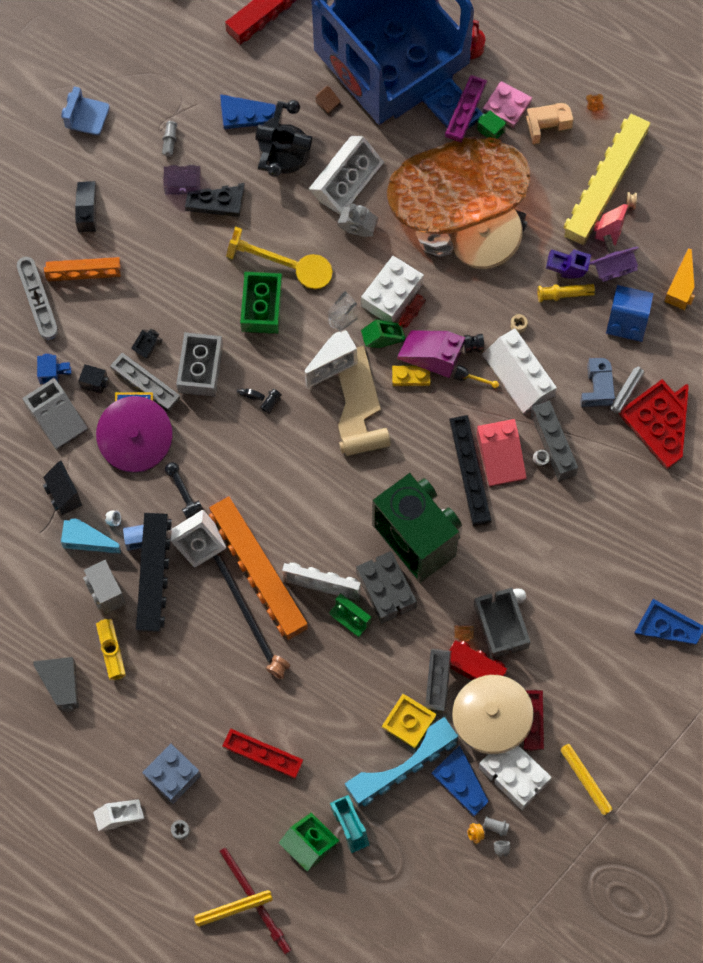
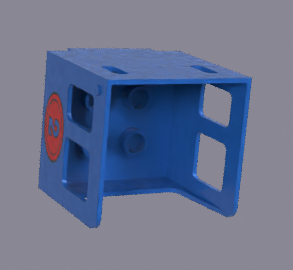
M312 0L314 51L377 124L380 125L392 116L397 119L422 102L423 95L449 77L452 79L455 73L470 64L474 8L470 0H455L461 8L460 26H458L440 6L439 0H334L330 7L327 5V0Z

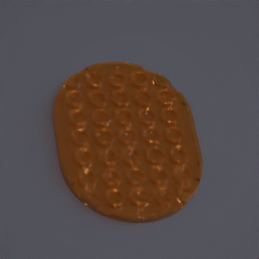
M467 137L463 138L462 143L452 141L416 154L404 161L401 167L394 171L389 179L387 200L393 215L402 224L413 230L428 234L454 233L498 218L516 208L529 190L530 168L523 154L512 145L509 146L502 143L501 140L489 137L487 139Z

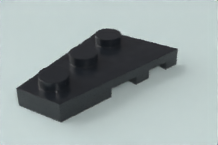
M239 183L238 186L234 187L222 186L221 189L215 190L208 188L189 191L187 193L185 211L240 217L245 183Z

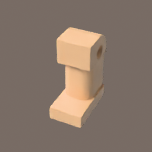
M565 103L527 109L528 116H526L532 144L540 143V129L557 126L558 131L572 128V112Z

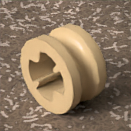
M627 192L626 205H628V208L632 207L635 209L637 193L631 195L630 192Z
M517 314L512 317L510 327L512 330L516 329L518 333H523L527 328L528 320L524 315ZM522 321V325L517 327L516 322Z

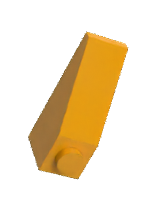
M689 248L664 302L683 310L686 309L687 304L691 305L695 298V295L692 294L695 287L692 249Z

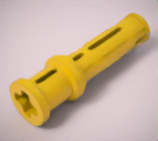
M556 284L553 287H537L539 303L543 302V300L554 299V301H558L560 298L595 295L594 284L559 287Z

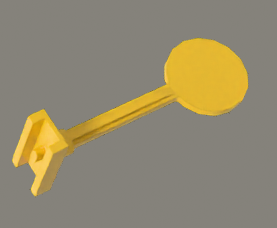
M235 226L232 240L230 239L227 258L233 259L238 250L296 270L298 281L308 289H321L330 282L332 267L328 260L321 255H306L300 261L286 258L241 240L242 229Z

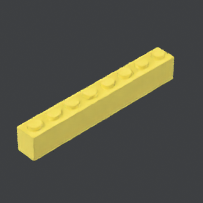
M630 114L628 120H623L620 134H615L612 148L608 147L606 150L604 162L600 161L598 164L596 176L592 175L588 183V190L582 192L580 204L574 206L572 218H568L564 224L565 237L583 246L585 245L597 220H599L647 135L650 122L633 114Z

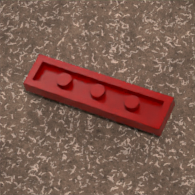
M231 728L222 745L226 750L296 779L304 762V759Z

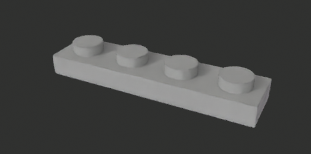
M121 353L110 366L114 372L141 392H153V401L168 412L180 399L178 393L124 353Z

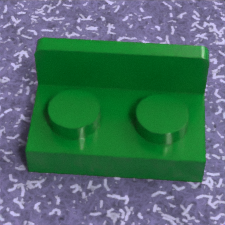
M340 593L335 599L336 605L329 612V615L354 635L360 637L371 624V616Z

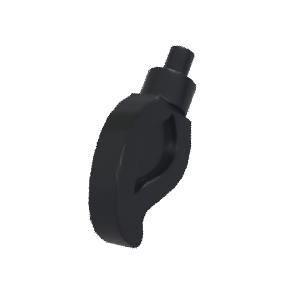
M237 389V393L251 400L263 401L265 395L252 389Z

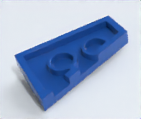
M220 94L224 129L263 125L270 118L274 117L275 104Z
M653 599L634 634L696 645L703 633V625Z
M459 745L431 775L475 817L488 804V800Z

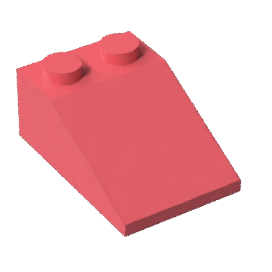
M515 419L477 426L476 435L489 487L526 480L520 438Z

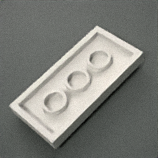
M284 563L282 570L284 582L337 596L341 593L348 599L359 601L361 583L357 579L352 577L341 578L332 572L327 574L321 573L320 570L312 567L308 569L302 568L297 563Z

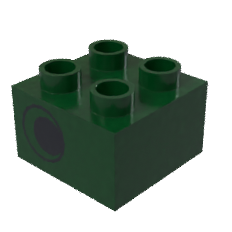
M408 473L372 500V526L417 581L421 583L456 557L458 540L460 539L458 529L462 527V523L451 508L447 507L442 511L433 501L437 497V493L427 479L422 478L417 482L412 474Z

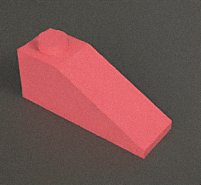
M623 204L604 214L601 221L597 220L594 231H596L595 239L605 242L603 236L610 234L613 244L616 246L623 228L628 205Z

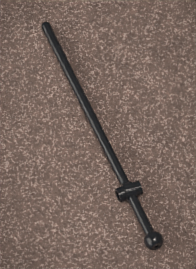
M175 462L168 463L165 466V473L172 477L187 506L182 511L186 518L189 519L204 509L199 500L193 502L178 474L180 470L178 464ZM219 552L213 558L267 661L272 663L273 655Z

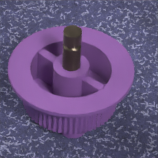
M609 234L603 236L609 254L589 262V265L596 266L599 278L602 282L637 271L638 264L634 252L639 248L633 247L616 252L611 235Z

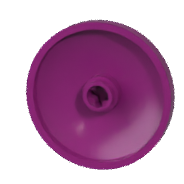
M131 396L119 399L106 408L97 424L96 440L101 454L112 466L125 472L137 473L150 470L162 462L171 448L173 429L168 415L161 406L150 399Z

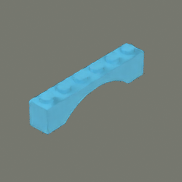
M443 717L428 727L420 748L405 763L384 772H361L345 783V789L358 807L361 805L365 807L374 801L373 797L376 795H383L391 789L389 786L395 782L400 784L407 779V774L412 771L413 773L418 772L424 767L423 764L428 760L432 762L440 756L439 753L443 750L449 751L455 747L458 735L446 718Z

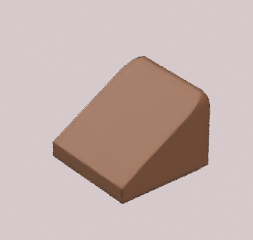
M326 86L315 97L316 103L328 114L341 103L329 86Z

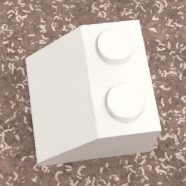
M204 510L172 529L171 542L194 568L226 549L214 521Z

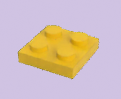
M402 694L383 723L382 729L416 749L437 714Z

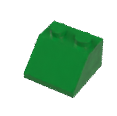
M310 813L291 826L279 841V844L306 871H309L340 840L316 816Z

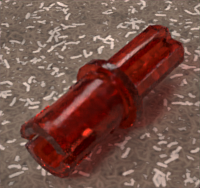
M416 294L410 305L405 307L406 311L399 319V325L403 328H407L413 318L418 316L419 310L426 302L422 295Z

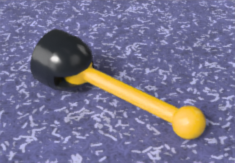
M458 365L454 379L463 381L471 378L492 385L493 388L499 387L498 381L492 382L471 375L466 367Z

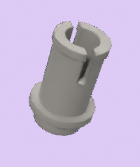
M488 817L485 818L483 825L484 830L499 833L500 836L507 835L509 824L505 820L501 822Z

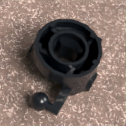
M291 100L288 103L278 101L274 117L270 118L263 125L259 124L257 127L255 140L258 141L261 156L258 170L267 171L272 177L296 172L309 159L312 136L306 135L296 126L281 124L283 108L287 109L290 114H297L299 112L300 104L296 100ZM280 141H290V142L293 143V145H290V144L282 145V144H279L278 142H280Z

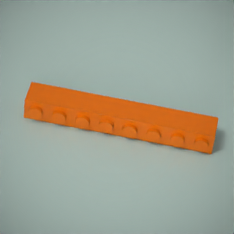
M228 496L210 506V514L208 516L218 525L220 529L218 531L222 540H227L229 543L227 547L231 555L237 556L239 560L237 564L242 572L246 571L248 574L247 581L252 588L255 587L258 594L256 595L261 604L265 603L268 607V610H266L271 620H276L278 624L276 628L281 637L285 635L287 640H290L307 630L308 623L231 498Z

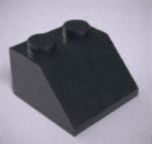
M62 461L57 462L43 477L45 481L43 487L47 495H52L53 500H51L55 511L59 510L61 515H64L82 506V502Z

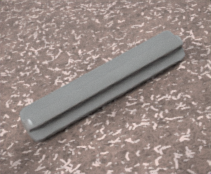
M641 367L633 369L611 405V410L617 414L622 411L642 378L644 370Z

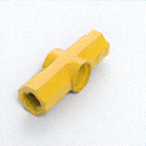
M104 619L96 623L108 677L109 680L122 679L126 676L113 620ZM110 646L116 647V649H115L114 652H112V653H107V652H106V650H107L108 647H110Z

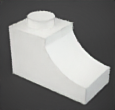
M139 799L107 803L93 812L98 831L116 829L117 827L144 819Z

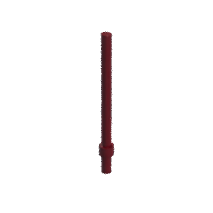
M227 848L221 849L219 851L246 895L248 897L255 895L254 890ZM264 906L255 907L269 929L272 940L277 942L284 955L290 953L292 950L284 939L285 935L280 928H277Z

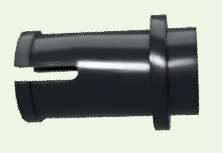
M275 389L268 391L269 395L260 406L268 414L271 413L276 403L281 401L282 394Z

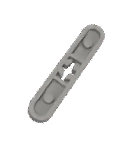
M23 257L17 262V269L41 337L45 340H52L57 336L58 328L34 260L30 257ZM34 291H36L38 296L40 297L41 305L39 306L37 301L35 300Z

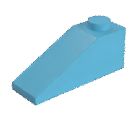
M64 520L61 537L63 548L121 554V548L117 542L86 523L81 522V520Z

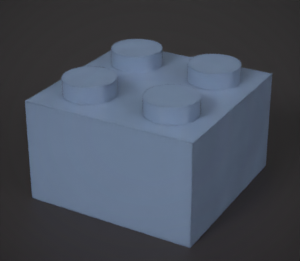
M172 744L142 772L144 777L172 804L201 776L200 771Z

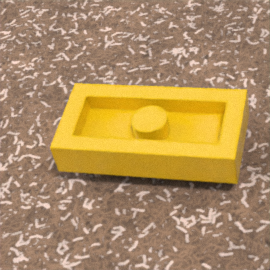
M392 366V386H430V371L418 366Z

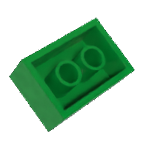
M244 272L240 319L241 332L279 334L283 284L281 273Z

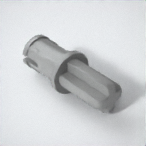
M174 121L166 122L165 135L162 137L164 141L162 154L165 157L173 155L174 143L177 141L175 137L177 123Z

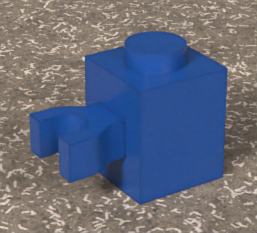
M49 353L37 356V377L40 384H45L53 378L59 383V374L72 375L70 362L59 364L57 356Z

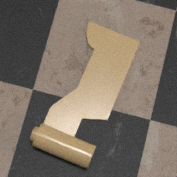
M364 346L356 347L357 364L338 373L346 402L338 425L342 442H339L341 453H345L346 456L391 446L387 428L370 432L366 430L364 420L381 409Z

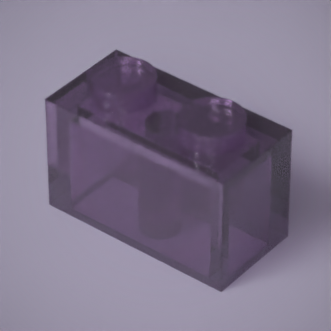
M170 165L164 167L163 187L165 195L187 194L189 191L201 190L202 174L200 166Z

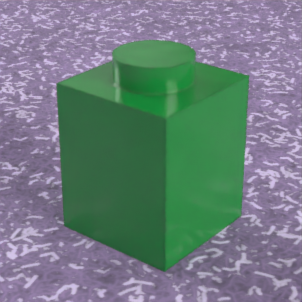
M491 110L479 117L477 131L492 143L505 133L506 122Z

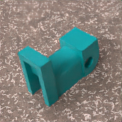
M349 795L331 802V810L344 831L351 854L369 846L366 830L358 818Z

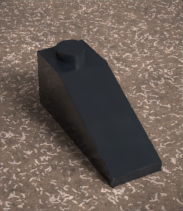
M95 181L77 182L75 223L78 232H96Z

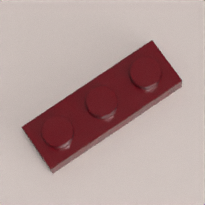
M525 690L532 702L533 723L528 736L523 741L524 751H544L543 690Z

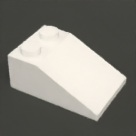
M346 330L333 334L304 370L307 388L357 364V348Z

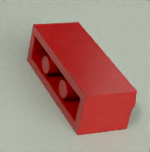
M455 640L449 650L452 651L450 669L471 681L487 675L505 677L507 668L501 661L489 659L486 653L471 649V646L464 641L459 642Z

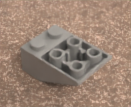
M55 378L22 398L26 408L56 450L88 430Z

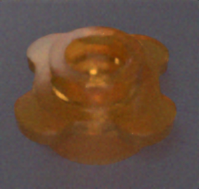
M602 94L587 95V109L593 112L603 110L605 107L602 101L604 96Z

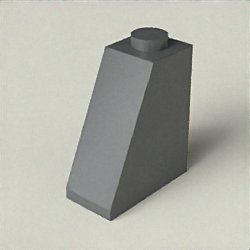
M67 657L33 661L36 671L58 709L63 712H71L74 708H79L74 658Z

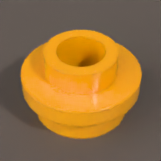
M475 823L470 824L467 830L469 839L475 844L480 843L481 840H484L482 826Z

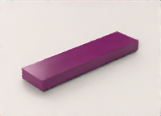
M470 75L446 130L445 137L462 143L486 87L487 80Z

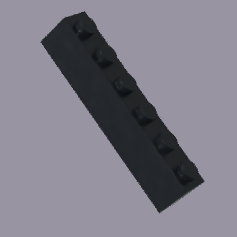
M144 512L136 619L137 631L161 633V628H165V616H162V608L166 609L167 597H163L164 589L168 587V577H165V569L169 570V558H166V551L170 550L171 538L167 537L168 531L172 530V519H169L168 514Z

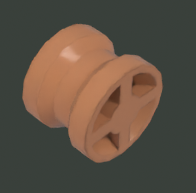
M274 655L271 665H268L266 670L273 676L283 679L285 670L289 669L291 665L283 658Z

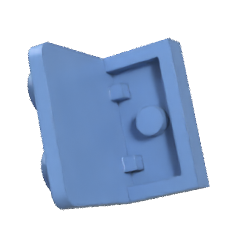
M73 87L72 93L68 94L67 106L63 108L61 118H63L65 128L98 136L101 134L110 107L108 103L84 98L81 88Z

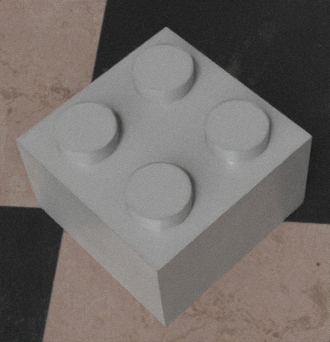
M106 560L84 570L86 576L83 579L98 610L102 609L104 614H108L126 605L122 592Z

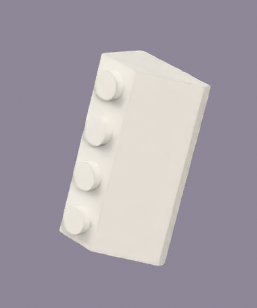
M350 136L310 186L309 190L319 202L341 215L343 207L351 205L384 161L364 136Z
M516 329L499 337L482 354L523 414L532 410V406L544 403L555 396L557 387Z

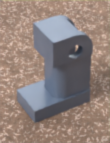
M589 358L587 364L588 379H592L593 393H582L580 399L581 407L611 406L613 400H615L611 363L605 358Z

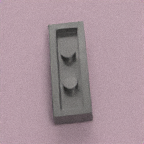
M433 648L430 651L425 703L427 709L446 710L452 651Z

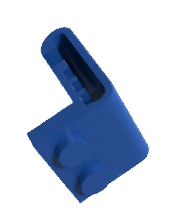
M617 285L606 334L642 342L654 293Z

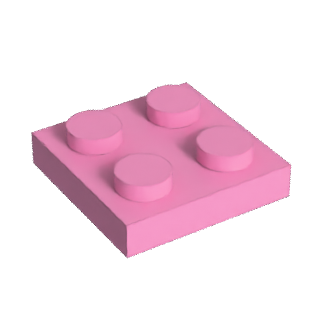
M501 81L483 107V112L487 113L491 110L504 120L507 125L514 128L532 101V97Z

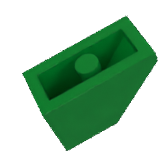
M374 320L361 329L366 347L382 348L406 340L401 323Z

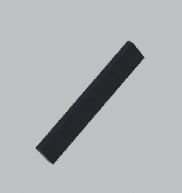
M468 415L449 418L472 526L491 523L492 520Z

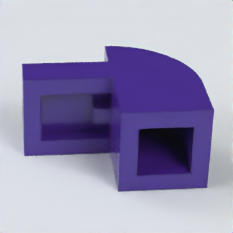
M551 249L546 269L561 273L560 277L580 278L588 272L591 255L578 250H573L568 255Z

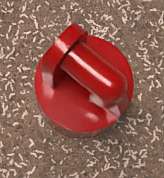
M473 20L470 59L480 57L485 50L486 38L484 33L479 30V21Z

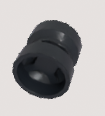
M477 334L476 336L464 335L465 353H471L472 351L484 352L483 334Z

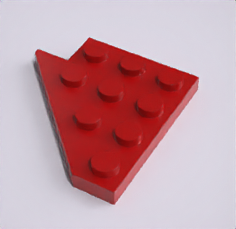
M661 379L623 407L622 411L618 414L668 470L683 457L689 385H684L674 393L667 383Z

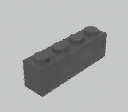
M547 401L532 406V420L545 451L549 454V460L558 482L576 476L578 471L577 463L551 402Z

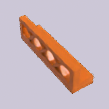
M120 258L46 262V267H44V274L47 282L121 277Z

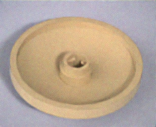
M490 197L476 199L461 208L454 217L455 225L450 233L454 246L453 252L460 261L472 268L489 269L505 263L515 254L521 243L523 233L521 220L515 209L503 200Z
M487 675L474 679L461 689L453 705V723L458 736L467 746L481 753L500 754L516 748L525 740L532 727L533 707L529 695L520 684L504 676Z

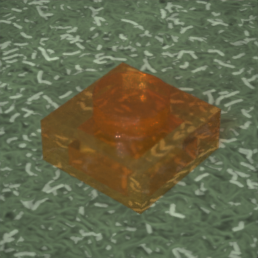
M454 626V638H458L460 641H469L470 638H474V626Z

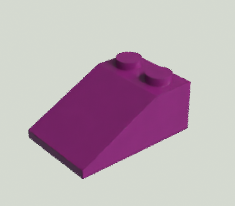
M410 330L397 359L450 378L462 353L465 337L449 331Z

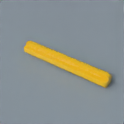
M571 745L563 746L561 748L562 754L603 815L612 811L611 805Z
M267 890L195 915L194 920L197 926H202L273 901L271 891Z

